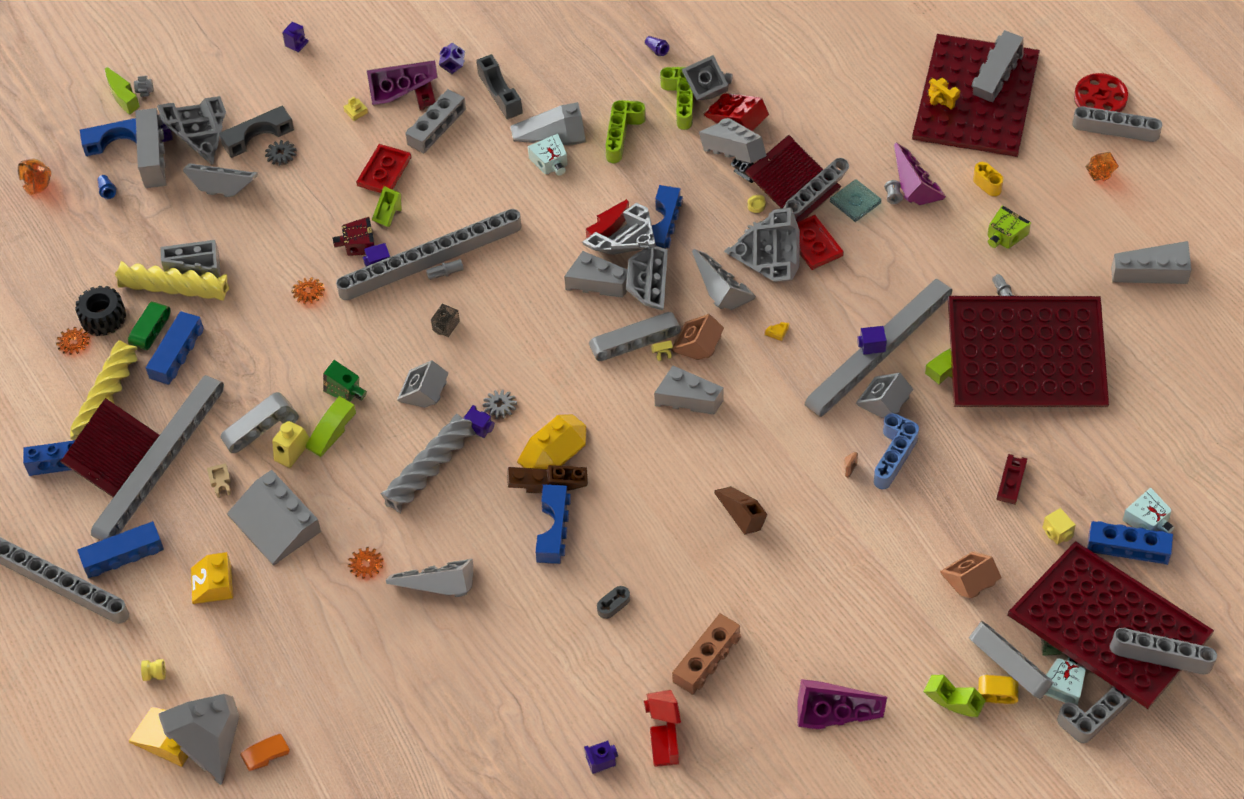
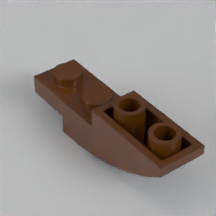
M548 465L547 469L508 467L507 470L508 488H524L526 493H542L543 485L567 486V491L588 485L587 467Z

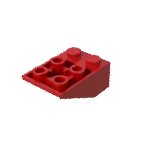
M729 93L722 94L704 113L705 117L717 124L722 119L730 118L751 131L769 115L762 97Z

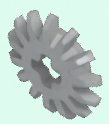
M494 390L495 396L489 393L488 396L490 398H484V401L487 402L483 404V407H487L484 412L490 411L489 416L492 417L494 414L496 415L495 419H498L499 416L506 418L505 414L512 415L510 410H516V407L513 405H517V401H513L515 396H509L511 392H507L504 395V390H501L500 395H498V392ZM499 400H502V402H503L505 405H501V407H497V404H495V403H498Z

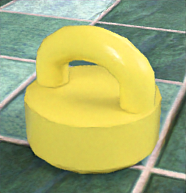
M763 195L751 196L747 202L748 209L753 213L762 212L766 206L765 197Z

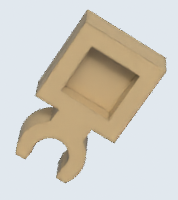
M226 463L207 468L212 488L215 487L216 496L220 498V491L226 490L227 494L230 495L231 490L228 484L231 483Z

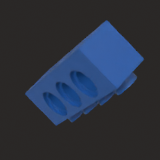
M75 440L23 447V464L28 475L33 476L71 470L60 461Z
M1091 521L1087 549L1097 554L1168 565L1172 551L1173 534L1166 533L1165 531L1127 527L1122 524L1114 525L1102 521Z

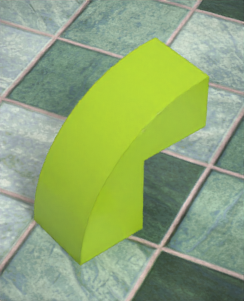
M931 675L923 691L929 698L944 708L970 717H978L986 702L975 687L955 688L945 675Z

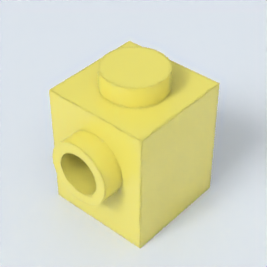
M1059 508L1044 518L1042 528L1045 530L1048 538L1053 539L1058 545L1063 541H1069L1074 536L1076 525Z

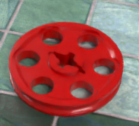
M1094 73L1083 77L1077 83L1074 92V100L1078 107H1088L1086 103H1092L1095 106L1090 108L1106 110L1103 107L1110 106L1112 109L1108 111L1121 112L1125 108L1128 99V90L1125 84L1117 77L1104 73ZM1097 81L1099 84L1093 85L1090 82ZM1108 84H1115L1117 87L1111 88ZM1085 90V91H1087L1088 93H1087V94H1081L1079 91ZM1120 96L1123 100H1116L1114 97Z

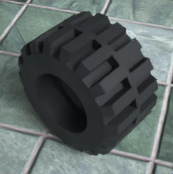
M98 286V288L92 287L90 288L91 290L84 291V294L78 297L79 300L76 301L75 310L80 324L85 331H88L91 335L95 333L96 336H100V334L105 336L109 332L114 333L115 329L121 327L120 324H124L126 310L120 294L114 288Z

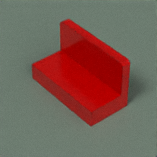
M666 722V725L650 727L653 765L679 764L675 723Z

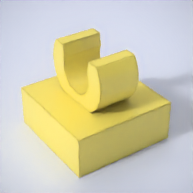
M355 97L349 99L348 104L343 106L344 111L353 121L368 113L367 107L358 98L355 99Z
M671 340L651 346L652 354L657 353L656 358L658 361L662 360L661 353H666L667 358L671 359L672 354L669 351L673 348Z

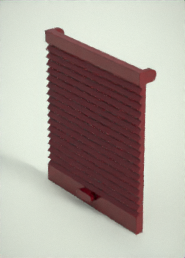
M788 135L766 153V157L759 159L745 173L783 209L786 202L816 177L823 168ZM836 183L797 217L796 222L808 217L838 191L841 185Z
M105 398L60 462L114 498L160 435Z

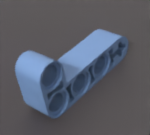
M894 413L888 414L884 418L883 434L893 441L874 471V485L878 489H887L892 484L918 441L919 426L915 422Z

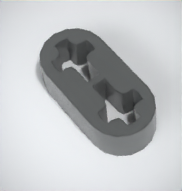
M617 586L601 598L597 603L598 615L601 618L608 619L624 608L630 602L629 589L625 586ZM618 594H620L621 596H622V595H625V598H622V597H619V598H618L617 595H618ZM603 606L606 607V608L609 607L610 610H607V609H604V610H603L602 607H603Z

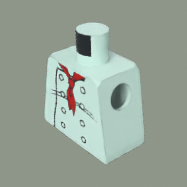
M558 134L528 146L529 159L544 174L555 171L560 176L565 173V167L568 165L567 154Z
M1149 488L1133 502L1124 513L1123 521L1134 528H1145L1152 531L1160 530L1166 533H1171L1175 528L1168 522L1172 512L1171 508L1152 488Z
M1068 657L1067 661L1058 658L1046 674L1054 683L1045 695L1064 703L1070 702L1078 706L1086 669L1079 666V663Z

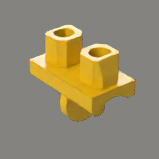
M932 78L929 81L930 88L928 90V95L931 97L930 103L932 105L944 104L948 108L953 109L955 101L960 97V90L956 87L950 90L947 89L948 82L944 78L939 80Z

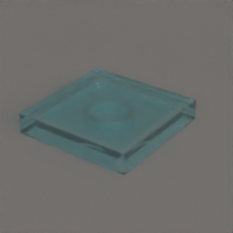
M857 179L830 198V202L854 222H857L881 204L882 200Z

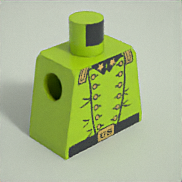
M1002 205L989 224L987 236L990 239L988 244L992 248H996L999 244L1005 248H1011L1028 236L1031 222Z

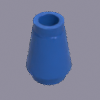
M106 175L99 176L98 187L100 196L104 199H112L116 195V186Z

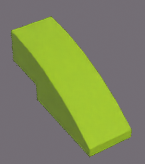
M106 67L105 73L113 97L124 111L129 115L132 114L140 105L137 95L132 91L131 84Z
M951 349L944 351L926 364L925 374L938 384L948 377L952 378Z
M339 396L316 426L306 444V449L322 457L345 432L344 426L356 414L355 405Z

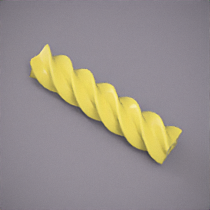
M122 261L120 262L119 269L115 272L118 288L146 289L151 292L163 291L168 294L180 293L185 296H199L205 299L216 298L224 301L226 292L229 290L227 274L216 278L210 272L199 276L193 270H188L181 274L176 268H170L164 272L159 266H152L146 269L139 263L129 268Z
M121 340L113 346L110 356L105 361L102 371L96 378L95 385L89 391L87 400L81 406L79 415L72 423L70 430L71 440H76L105 398L114 403L113 394L122 390L120 380L130 375L128 365L137 361L135 351L138 348L136 346L127 345Z

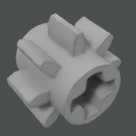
M139 76L138 80L134 81L135 93H140V97L150 96L149 92H154L152 79H148L147 76Z

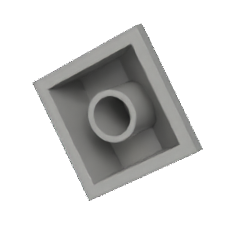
M714 55L682 69L697 101L712 99L728 92L729 85Z
M433 360L409 370L397 400L401 403L424 408L435 405L440 400V393L447 383L446 378L449 373Z
M901 373L876 376L856 404L884 418L888 414L899 413L903 403L909 399L913 388Z

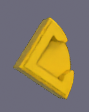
M780 322V324L770 325L765 330V335L782 341L789 329V323Z

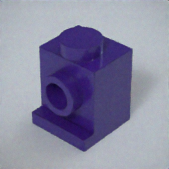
M291 22L282 32L285 47L296 52H300L309 42L305 38L303 26L295 22Z
M472 405L464 416V419L472 422V428L476 435L485 438L494 429L495 423L491 421V416L486 412L478 411L475 405Z
M609 741L584 747L585 757L592 774L616 766L615 758L618 757L615 745L610 746Z

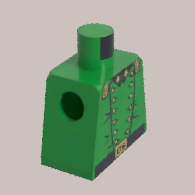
M333 360L323 373V391L336 398L341 396L350 402L353 397L362 401L367 393L366 390L359 387L360 377L336 360Z

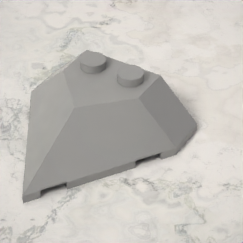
M221 97L205 98L199 105L176 108L174 103L158 105L157 108L163 123L213 165L215 151L217 150L220 138L219 133L222 130V122L226 114Z
M635 203L623 212L627 222L624 227L608 238L595 232L582 242L583 245L595 251L612 255L656 247L648 208Z
M793 209L773 210L765 220L759 221L741 236L736 244L731 248L728 247L724 252L774 282L792 280L800 264V231Z
M221 694L186 702L159 713L158 716L164 734L169 739L176 741L184 753L204 771L210 772L215 777L214 780L221 785L239 720L234 697Z

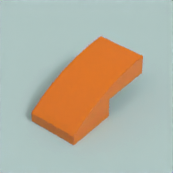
M280 733L250 746L242 751L240 756L248 770L252 771L267 766L272 759L288 755L290 749Z

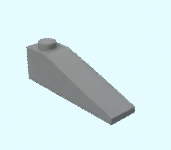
M578 102L560 105L510 126L513 141L535 143L555 134L559 135L563 145L586 142Z
M693 249L692 253L709 296L715 301L714 304L718 308L733 310L755 299L756 296L743 283L739 284L733 280L735 276L721 269L722 266L711 256Z
M473 559L448 562L446 566L439 569L435 565L429 566V568L421 570L422 572L420 573L418 570H410L391 574L386 579V584L444 595L455 594V597L466 595L472 588Z

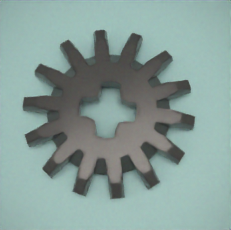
M281 140L279 145L275 141V146L268 145L269 148L265 150L268 153L265 154V157H269L267 159L268 162L273 160L272 164L276 162L278 165L284 162L288 164L287 161L293 160L291 156H296L294 151L297 150L292 148L294 144H289V141L283 144V140ZM281 150L284 152V154H277V151Z

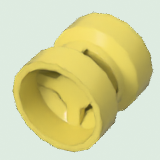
M157 659L152 663L149 660L142 661L141 675L143 681H150L152 678L157 680L165 679L166 668L164 659Z

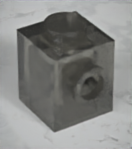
M443 303L431 318L432 330L439 335L447 337L451 335L460 322L458 310Z

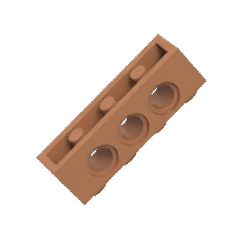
M719 613L672 672L673 683L692 695L697 689L700 690L704 686L707 676L709 674L712 675L716 671L719 661L727 657L730 647L739 642L741 638L740 625ZM721 638V639H724V640H723V641H717L716 639ZM710 653V654H712V655H711V656H705L704 654ZM699 668L701 670L693 671L692 669Z

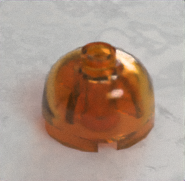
M27 159L18 164V176L20 180L24 181L25 185L22 187L27 194H37L48 187L51 171L42 161Z

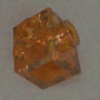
M1106 152L1091 157L1090 162L1085 167L1094 181H1105L1112 176V173L1119 166L1111 152Z

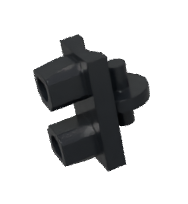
M734 158L731 166L735 168L733 172L750 183L754 182L745 171L755 163Z

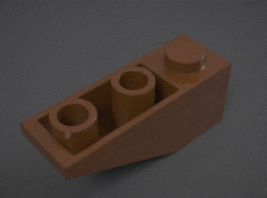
M732 486L715 490V495L744 535L761 531L768 514L756 499Z

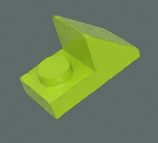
M384 186L372 221L390 227L395 211L402 210L401 193Z

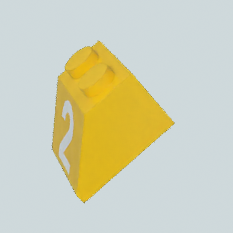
M227 552L206 555L191 567L193 604L233 599L232 568Z

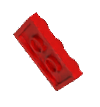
M378 144L357 179V186L378 193H382L384 186L393 190L412 158L411 153Z
M816 215L797 222L800 231V256L811 270L843 256L844 251Z

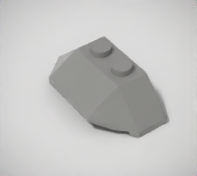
M191 163L183 168V172L200 191H205L210 195L219 193L225 197H233L258 176V172Z
M656 246L644 249L629 258L626 290L645 306L663 310L668 250Z

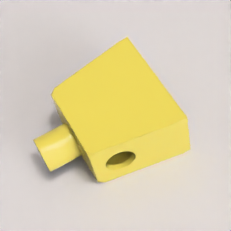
M287 421L281 425V430L273 438L274 461L291 468L306 449V444L310 438L304 428Z

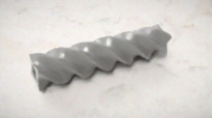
M456 414L450 423L440 430L438 436L427 444L425 450L421 451L414 458L413 462L403 469L400 476L389 484L387 490L381 493L385 499V505L401 514L402 504L412 502L415 490H421L426 487L427 477L435 476L439 473L440 463H447L451 460L452 450L462 449L464 438L476 434L472 428V422Z

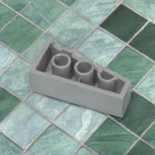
M1006 30L1003 31L1001 36L997 37L996 46L993 50L989 51L986 64H982L978 78L975 77L972 82L973 95L990 102L994 101L1002 89V81H1007L1010 77L1011 69L1014 70L1016 68L1018 59H1022L1024 56V37Z
M157 108L135 111L138 170L144 187L166 186L165 160L163 155L165 149L162 143L164 133L163 129H161V125H163L162 118L158 114Z
M730 118L722 119L720 123L699 131L704 151L709 152L713 150L714 154L722 152L726 157L735 156L737 160L749 163L766 157L762 137Z
M1188 241L1115 253L1111 266L1112 282L1188 284L1191 273Z

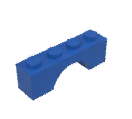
M136 118L81 129L80 137L85 156L103 153L109 143L118 139H129L137 144Z
M659 185L655 205L656 211L660 212L664 218L659 223L652 225L655 244L658 247L670 248V235L674 234L675 231L674 221L678 220V208L682 207L683 204L681 188Z
M543 485L542 512L550 515L555 522L547 532L537 535L535 551L537 563L561 564V556H565L566 546L563 544V539H567L565 522H569V510H566V508L571 503V494H567V486Z

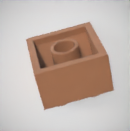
M710 314L686 321L671 351L696 360L709 358L713 355L714 348L721 339L724 327Z
M970 552L940 571L955 591L967 598L978 596L980 591L994 586L996 581L1002 578L993 557L976 552Z

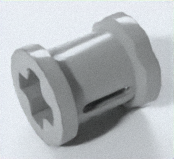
M897 180L888 181L884 185L888 193L887 202L898 204L903 200V195L900 193V182Z

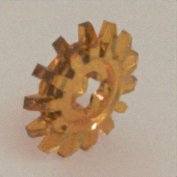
M305 277L304 283L298 280L297 283L299 285H293V288L296 289L291 291L295 293L293 298L298 297L297 302L299 303L303 300V304H306L307 301H310V304H312V300L319 301L318 296L323 297L324 295L320 292L325 291V288L321 287L324 284L318 283L319 279L313 281V277H310L308 282ZM306 287H309L311 289L310 293H307L305 291Z
M76 327L73 330L67 328L66 333L61 332L62 337H57V340L61 341L56 343L57 346H60L58 350H64L63 354L70 350V355L75 350L79 354L78 348L85 350L84 346L89 345V342H86L90 339L89 336L86 337L88 332L82 333L83 328H80L79 331ZM70 339H72V340H75V339H76L77 343H76V344H74V343L70 344V341H69V340H70Z
M366 547V551H362L359 548L358 554L352 553L355 558L349 557L348 560L352 564H348V567L353 568L350 570V573L357 572L355 577L363 574L362 579H365L368 573L370 578H372V571L379 574L376 568H383V565L379 563H382L384 560L383 558L378 559L381 556L380 552L375 555L376 549L370 552L369 547ZM363 560H365V561H369V560H370V562H369V565H370V566H369V567L361 566V565H362V561H363Z

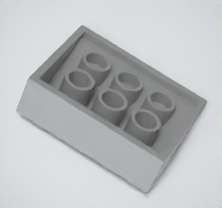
M273 470L257 479L227 513L231 520L273 566L321 532L319 521Z

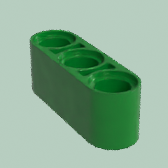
M153 301L150 302L130 332L128 344L143 350H149L169 319L171 308Z

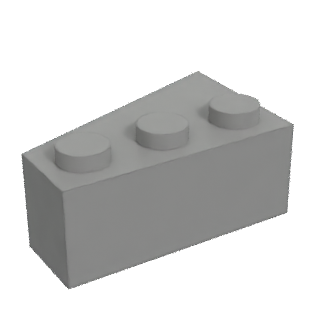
M215 240L160 247L161 263L164 272L170 268H176L181 274L188 270H193L199 276L210 272L216 278L220 277L219 251Z
M585 251L581 252L564 276L565 290L578 289L584 293L593 291L600 292V295L622 298L627 292V269Z
M672 366L654 393L655 406L661 407V405L673 406V409H679L680 407L691 409L693 412L715 414L724 401V387Z

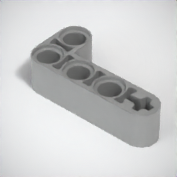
M276 392L224 430L221 434V439L230 453H237L277 422L286 423L290 421L295 423L299 415L291 403L281 393Z
M1113 687L1086 713L1074 703L1068 702L1063 704L1057 721L1075 740L1087 743L1129 705L1133 699L1125 694L1122 696V692ZM1108 702H1113L1117 706L1110 705ZM1064 714H1070L1072 718L1066 717ZM1094 715H1099L1103 719H1098ZM1080 728H1085L1089 732H1084Z

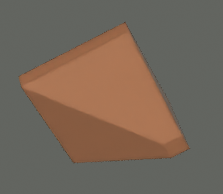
M853 452L844 459L845 477L847 478L850 477L857 466V452Z

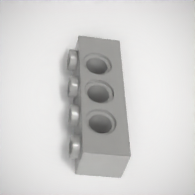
M447 89L418 118L417 122L408 128L405 133L407 145L425 153L466 110L465 97Z

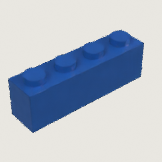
M182 311L179 312L146 366L149 379L170 385L171 381L176 378L180 366L185 363L189 351L194 348L195 341L203 333L204 327L199 316Z
M154 521L77 549L88 578L99 576L104 572L118 569L125 564L136 562L141 558L155 555L164 550Z

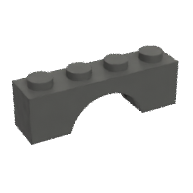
M490 54L477 59L478 75L506 119L523 114L521 98L514 88L509 89L500 66L494 56Z
M282 105L226 129L219 134L223 147L230 158H233L247 151V144L254 136L270 133L280 137L294 131L292 118Z

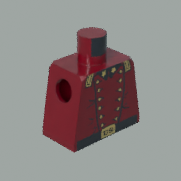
M370 217L342 225L343 235L332 237L334 248L345 246L348 256L365 255V248L375 246Z

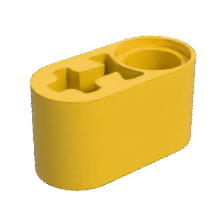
M977 163L974 168L973 182L990 196L1000 195L1004 180L1003 176L988 163Z
M983 675L979 677L978 692L988 703L1014 704L1018 702L1019 683L1009 676Z

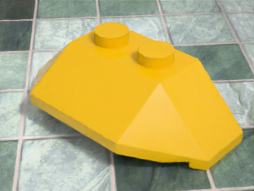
M573 414L557 415L529 439L517 463L523 468L547 469L548 465L562 466L586 446V425Z

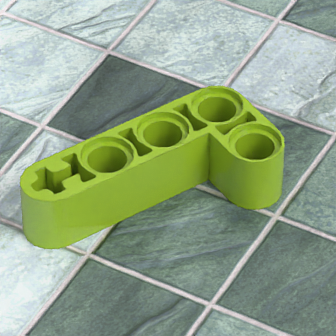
M665 67L660 71L661 88L668 91H677V127L687 130L692 126L693 92L682 72V69L686 67Z
M617 100L612 104L605 145L606 160L609 163H618L622 159L627 124L640 125L645 122L644 103Z

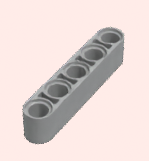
M1090 107L1076 108L1072 123L1075 129L1149 142L1157 141L1162 129V122L1157 118Z
M844 158L835 159L792 196L783 208H792L795 219L799 217L843 178L849 169L848 161Z
M666 312L596 336L590 340L589 346L596 360L604 361L676 336L681 331V327L674 314Z
M981 621L969 636V639L1036 698L1042 699L1054 682L985 622Z
M1126 628L1117 629L1110 643V650L1118 656L1198 674H1209L1217 659V653L1210 647Z

